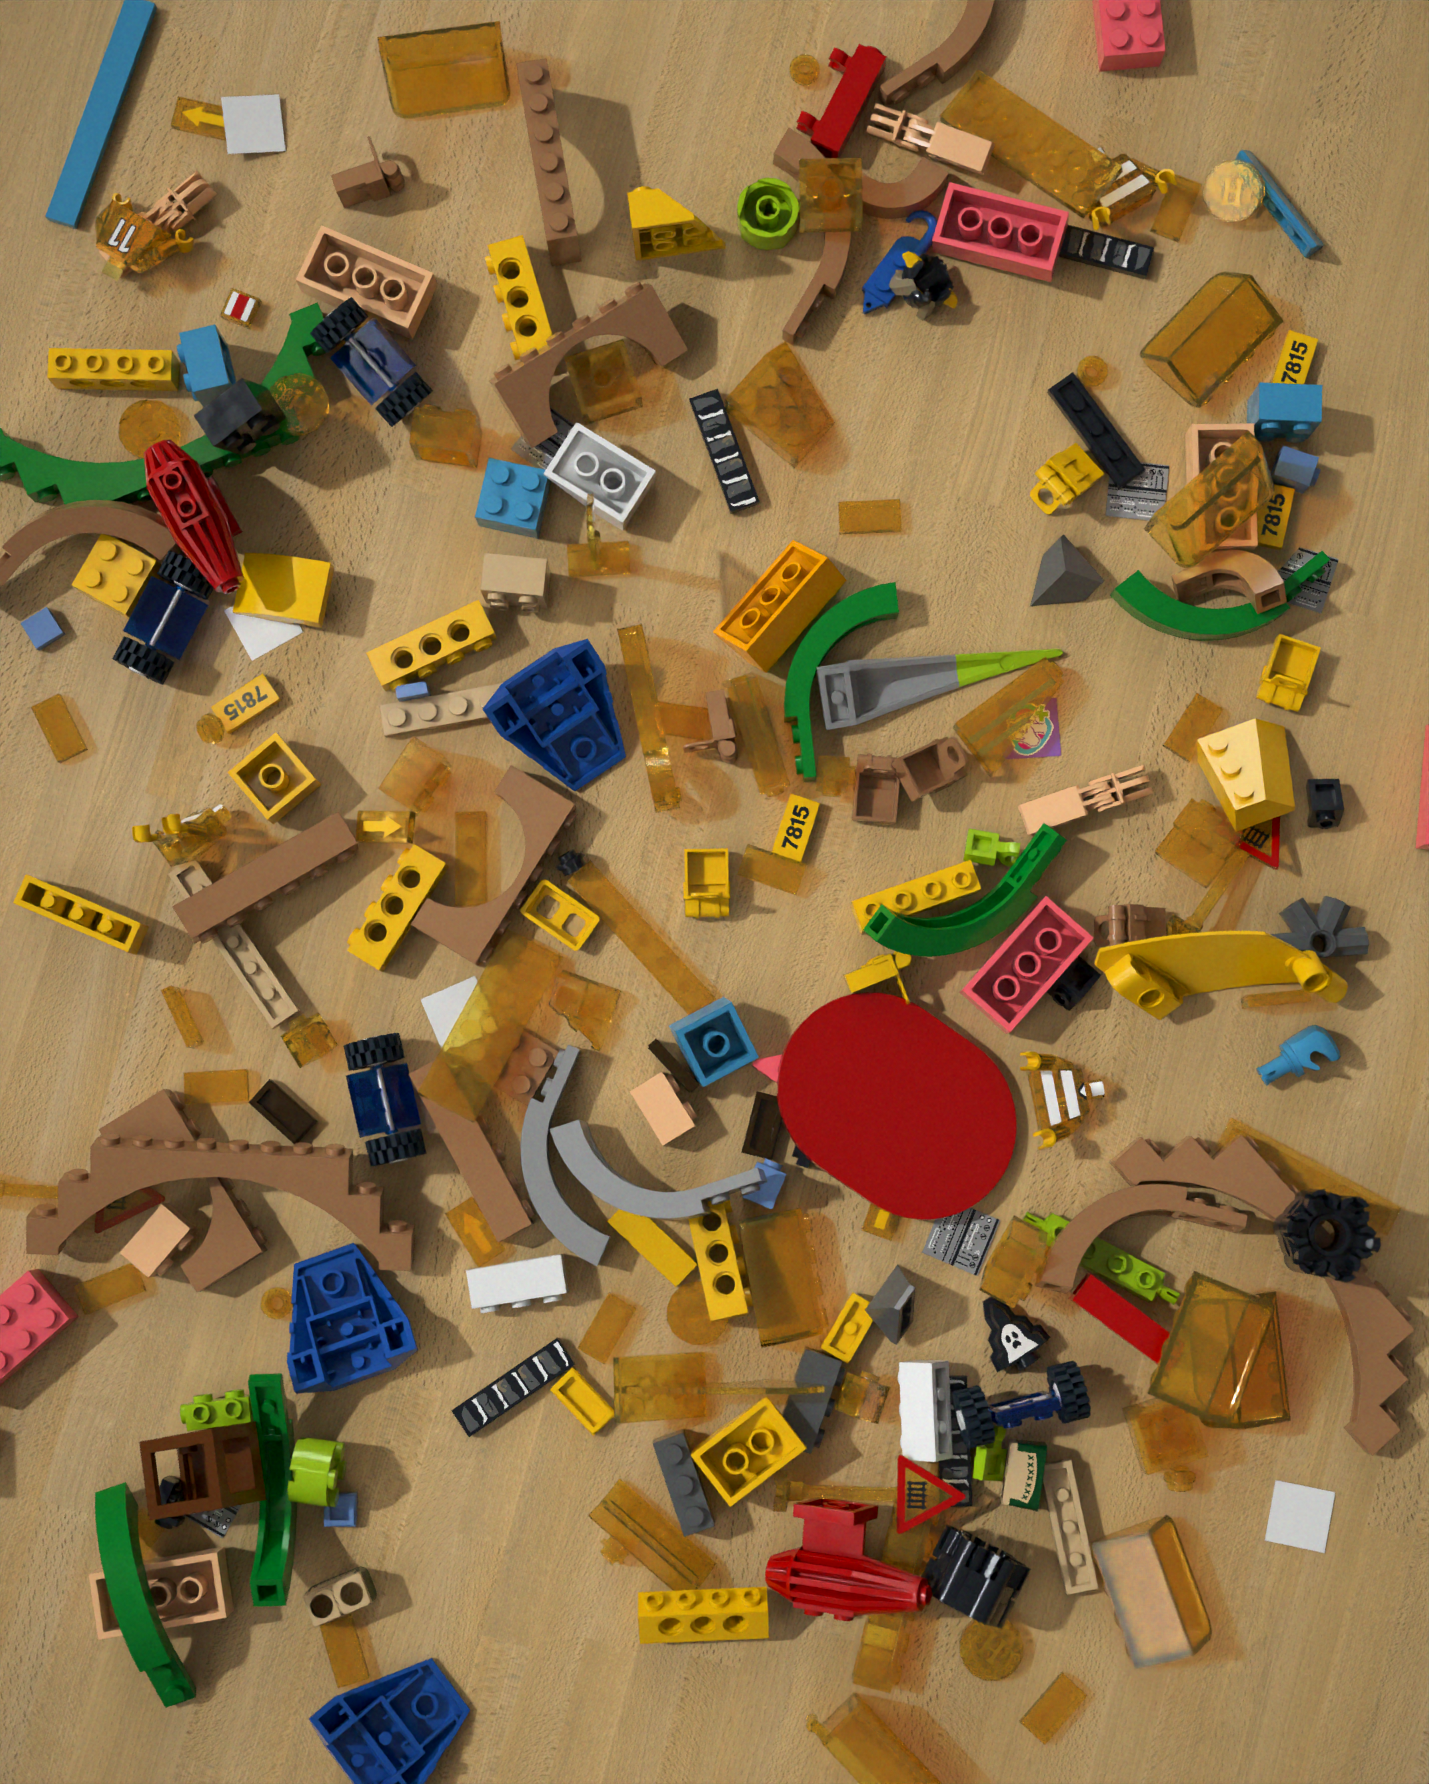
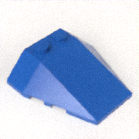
M588 639L552 649L503 682L483 707V711L501 737L512 743L573 791L578 790L626 757L618 720L614 712L612 694L607 682L606 668Z
M355 1243L294 1264L291 1299L293 1311L292 1322H290L289 1326L291 1337L290 1351L287 1352V1365L296 1394L339 1390L392 1371L418 1351L410 1320Z
M432 1658L337 1695L308 1719L325 1748L352 1784H425L445 1749L449 1746L467 1717L470 1709Z

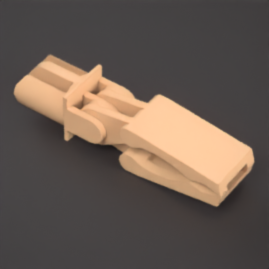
M876 103L874 107L876 111L898 120L895 121L872 114L870 121L894 132L892 134L872 126H867L865 133L894 142L899 147L902 146L913 151H918L919 148L925 149L929 157L984 175L995 147L993 142L939 122L936 123L934 128L928 125L929 121L924 118L907 113L905 110L900 112ZM923 135L931 137V139L928 140L926 138H923Z
M195 171L173 191L167 188L169 192L156 202L154 208L146 214L140 212L121 230L116 239L120 243L130 225L137 226L126 246L131 247L128 253L119 252L117 250L119 245L111 247L108 244L99 251L100 256L110 267L113 264L123 270L119 278L123 279L141 264L140 261L135 259L140 252L144 251L149 255H153L157 251V249L149 245L156 237L165 242L164 245L168 243V236L174 231L181 229L191 219L195 221L196 219L193 215L217 195L215 190L210 188L209 183L202 179V175L198 171Z
M1144 764L1088 782L1089 786L1081 789L1079 785L1019 805L1018 809L1021 813L1027 835L1036 834L1043 823L1050 828L1059 827L1086 818L1089 815L1088 812L1095 809L1098 812H1102L1154 794L1152 787L1123 796V792L1150 782L1148 775L1121 784L1118 781L1145 771ZM1092 796H1093V798H1094V799H1090V800L1084 801V799L1090 798V797H1092Z

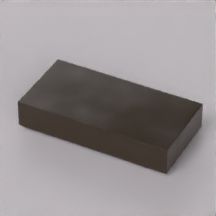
M657 1039L648 1045V1049L689 1093H692L700 1086Z
M269 1079L248 1102L293 1144L298 1143L317 1122L313 1116L272 1079Z
M756 1092L741 1153L769 1160L773 1159L782 1122L777 1096Z

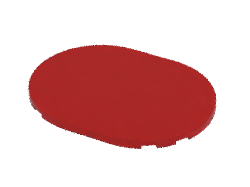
M875 992L856 993L840 997L819 1007L806 1017L793 1032L782 1053L778 1067L777 1100L780 1115L792 1141L816 1166L877 1208L892 1215L910 1219L931 1220L952 1216L967 1210L986 1197L1006 1171L1015 1146L1017 1121L1014 1101L1005 1078L995 1063L982 1050L913 1002L907 1004L904 998Z

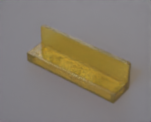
M621 1479L612 1486L602 1501L589 1514V1517L672 1591L697 1590L717 1564L686 1536L684 1537L676 1527Z

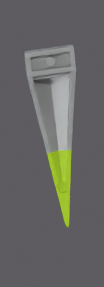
M1060 649L847 660L845 663L816 667L825 728L829 730L858 725L938 694L1061 656L1064 652Z

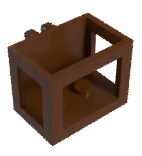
M256 1421L139 1442L149 1521L267 1500ZM177 1449L183 1501L162 1505L155 1452Z

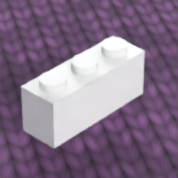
M563 1254L466 1270L472 1309L480 1308L481 1313L500 1310L499 1304L510 1302L512 1308L531 1305L530 1299L543 1297L544 1303L562 1300V1294L569 1291Z
M911 1360L899 1362L898 1382L900 1384L901 1402L899 1414L902 1427L900 1445L903 1456L911 1461L929 1462L953 1458L949 1361Z

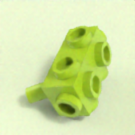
M244 1389L227 1391L224 1398L213 1399L212 1393L193 1396V1402L180 1406L182 1424H186L187 1431L224 1427L254 1421L250 1394L245 1395Z

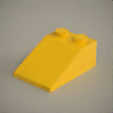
M765 1396L695 1446L691 1457L731 1507L807 1449V1447L769 1397Z

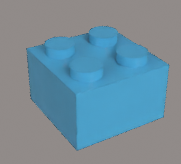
M215 324L179 333L181 344L177 345L180 361L185 363L188 373L183 374L187 391L192 392L194 401H199L203 408L236 383L228 344Z
M1260 382L1247 400V423H1254V437L1257 441L1286 438V441L1291 443L1303 442L1311 436L1322 422V385Z
M489 458L475 514L478 526L538 539L552 482L543 475L545 470Z
M725 997L669 1025L695 1080L702 1087L759 1058L732 1002Z

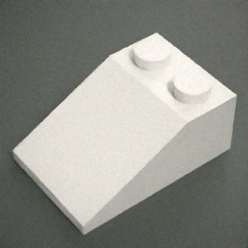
M578 422L575 423L543 473L545 477L584 506H586L588 496L587 508L622 531L656 479V471Z

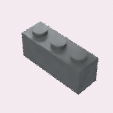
M808 1347L804 1348L782 1415L806 1445L807 1449L803 1452L811 1454L813 1447L819 1448L825 1430L821 1429L820 1426L823 1417H830L835 1399L830 1397L834 1385L840 1387L846 1369L841 1367L842 1360Z
M684 1429L654 1439L653 1447L684 1537L714 1527L715 1519L696 1463L691 1457L692 1451Z

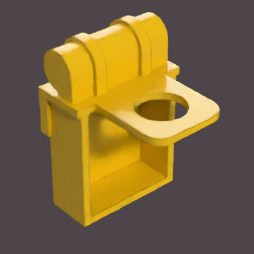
M1074 443L1063 452L1059 451L1049 458L1035 472L1040 481L1030 491V497L1045 514L1050 515L1060 504L1063 506L1070 505L1077 497L1094 486L1102 478L1104 472L1077 443ZM1041 489H1048L1052 493V504H1046L1041 500Z
M1278 634L1275 637L1267 665L1263 667L1258 683L1261 685L1257 691L1256 699L1262 700L1266 704L1271 703L1283 707L1287 711L1298 712L1304 697L1308 694L1307 689L1321 647Z
M728 848L684 849L685 882H683V900L685 901V917H695V919H700V917H729V900L731 898Z
M897 951L892 955L891 953L881 954L869 959L865 965L860 966L861 968L843 974L851 993L895 976L903 998L907 1004L910 1003L898 970L910 965L912 961L911 955Z

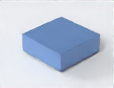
M48 607L21 622L25 632L39 651L65 635Z
M425 681L401 685L395 688L399 702L431 696L430 687Z
M339 1492V1500L336 1507L324 1506V1527L357 1526L358 1492Z

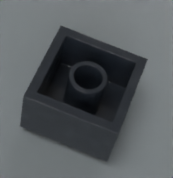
M241 378L194 415L214 447L236 454H245L256 446L255 442L264 435L267 436L280 428L279 423L287 418L267 387Z

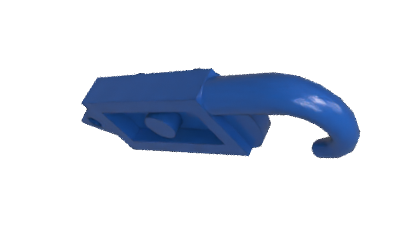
M917 210L906 218L908 223L917 218L924 219L928 223V230L921 240L910 236H903L896 240L862 287L864 292L863 314L883 306L887 308L896 295L890 289L889 283L895 274V270H904L906 266L902 257L903 253L910 251L920 256L928 251L932 245V239L938 222L933 214L925 210Z

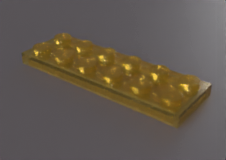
M977 69L939 115L941 122L945 125L993 142L995 147L991 155L992 157L1083 219L1123 172L1120 164L979 69Z
M507 928L420 1086L418 1095L475 1123L563 957Z

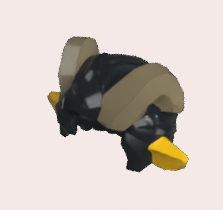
M910 251L903 253L902 257L906 266L904 270H895V274L889 283L895 295H902L909 306L917 308L916 316L922 321L931 314H935L938 311V307H941L942 304L956 308L958 298L952 291L954 288L952 285L953 281L948 275L947 265L943 264L944 260L939 259V256H929L925 253L920 256Z

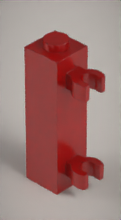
M859 44L852 57L834 47L829 57L830 62L828 66L836 71L844 72L824 114L818 120L813 115L802 111L797 120L798 125L796 129L802 133L811 134L810 143L826 159L835 163L841 157L885 70L886 56L873 46L865 47Z
M1086 1273L1069 1296V1300L1162 1369L1167 1371L1170 1366L1175 1368L1185 1354L1182 1349L1186 1344L1092 1274Z

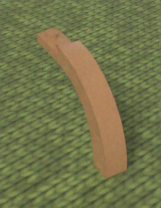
M967 0L966 9L960 22L939 47L880 85L878 98L882 104L887 107L893 102L894 104L902 102L908 97L911 90L917 86L920 88L925 87L935 76L941 84L953 77L969 61L980 45L988 28L995 0Z
M788 128L774 151L773 165L788 173L806 190L818 211L824 233V250L819 267L783 328L782 340L793 345L797 337L802 339L811 323L807 320L812 311L817 313L820 310L826 296L834 300L841 286L848 261L851 227L847 200L833 168L813 144L799 133Z
M85 500L60 505L30 519L4 543L2 548L8 553L5 552L0 558V588L33 552L61 537L83 533L112 535L137 544L159 560L167 554L176 542L162 516L136 505L111 500Z
M1147 1184L1124 1188L1090 1204L1060 1231L1043 1258L1035 1286L1064 1294L1073 1289L1078 1266L1087 1248L1102 1231L1121 1221L1140 1216H1165L1238 1233L1246 1228L1248 1215L1238 1213V1209L1232 1206L1221 1205L1219 1208L1209 1206L1206 1200L1199 1198H1189L1186 1200L1188 1187L1169 1184Z

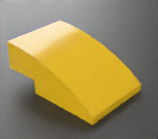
M245 553L242 565L244 579L240 582L241 587L236 593L233 607L234 614L293 625L298 623L322 628L334 573V567L330 562L276 554Z

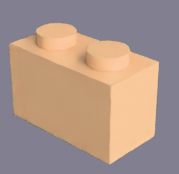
M660 1072L631 1090L630 1093L664 1146L695 1127L696 1125L692 1120L697 1118V1115L688 1101L682 1104L676 1095L681 1089L673 1076L670 1074L665 1077L664 1073Z
M169 1203L161 1204L120 1254L148 1278L155 1277L157 1274L162 1276L174 1263L171 1258L178 1249L183 1252L194 1240L195 1237L191 1234L197 1227Z

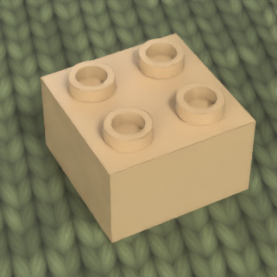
M484 553L480 590L486 603H490V607L506 610L509 609V605L521 606L522 611L533 613L540 612V608L548 609L551 570L547 559Z

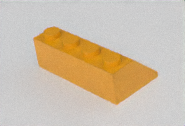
M792 540L715 628L713 633L749 664L767 673L788 647L797 640L808 624L817 617L829 600L837 594L847 580L828 557Z

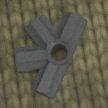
M1329 896L1323 897L1316 915L1304 898H1300L1279 913L1291 930V933L1270 934L1302 952L1312 950L1316 952L1319 958L1368 954L1369 939L1365 927L1341 929L1351 907L1345 902ZM1315 936L1321 938L1324 943L1322 952H1318L1313 948L1312 943Z

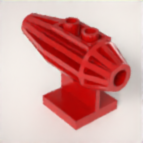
M163 440L153 444L144 452L146 488L174 541L181 548L184 556L191 560L216 592H223L224 594L235 592L241 587L240 582L243 581L244 576L233 537L243 531L213 476L207 479L199 463L172 440Z
M816 1497L794 1504L793 1517L804 1519L802 1547L771 1555L765 1571L767 1586L792 1602L793 1608L804 1609V1614L810 1616H823V1613L834 1614V1619L853 1621V1618L858 1615L921 1612L925 1606L930 1604L932 1588L928 1585L925 1578L864 1555L867 1521L878 1518V1505Z

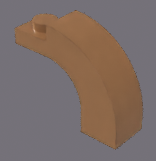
M925 156L922 157L909 176L894 183L876 181L846 161L838 171V179L843 191L852 196L857 195L855 209L867 215L884 219L907 217L912 212L926 208L943 190L949 175L948 171Z
M1218 549L1195 555L1196 566L1184 569L1171 576L1175 596L1182 603L1216 589H1232L1244 594L1251 602L1257 614L1287 602L1284 581L1277 570L1262 557L1243 550Z

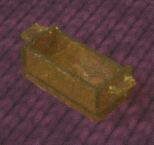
M853 1692L822 1724L819 1722L816 1714L811 1713L807 1715L806 1726L808 1731L814 1732L818 1736L821 1743L859 1784H942L857 1693Z

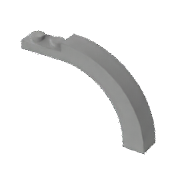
M568 1045L566 1050L560 1049L553 1066L558 1069L554 1078H547L543 1086L541 1095L545 1097L544 1101L541 1102L534 1098L530 1099L521 1134V1165L530 1199L547 1228L570 1251L598 1266L611 1235L587 1223L570 1207L556 1184L549 1158V1135L552 1120L581 1053L580 1049Z
M578 1119L550 1129L555 1146L563 1161L582 1185L606 1203L639 1216L662 1220H684L710 1215L709 1201H711L712 1205L721 1204L730 1200V1194L741 1191L742 1195H748L759 1191V1185L767 1183L764 1170L755 1168L686 1191H651L633 1184L609 1165L599 1152L587 1122Z

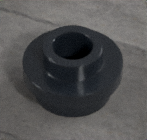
M574 849L569 850L558 857L560 863L556 865V869L562 871L564 876L574 873L586 865L583 859L585 854L583 851L576 853Z

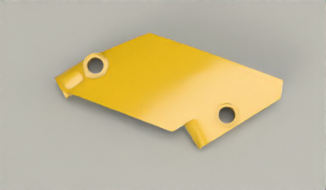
M1262 931L1198 932L1132 941L1099 948L1094 963L1097 968L1105 973L1111 986L1121 996L1158 1020H1162L1181 1006L1184 996L1187 997L1188 995L1261 984L1300 983L1305 992L1316 993L1329 1003H1336L1342 1000L1348 989L1345 979L1323 964L1316 952L1312 950L1302 952L1292 945Z

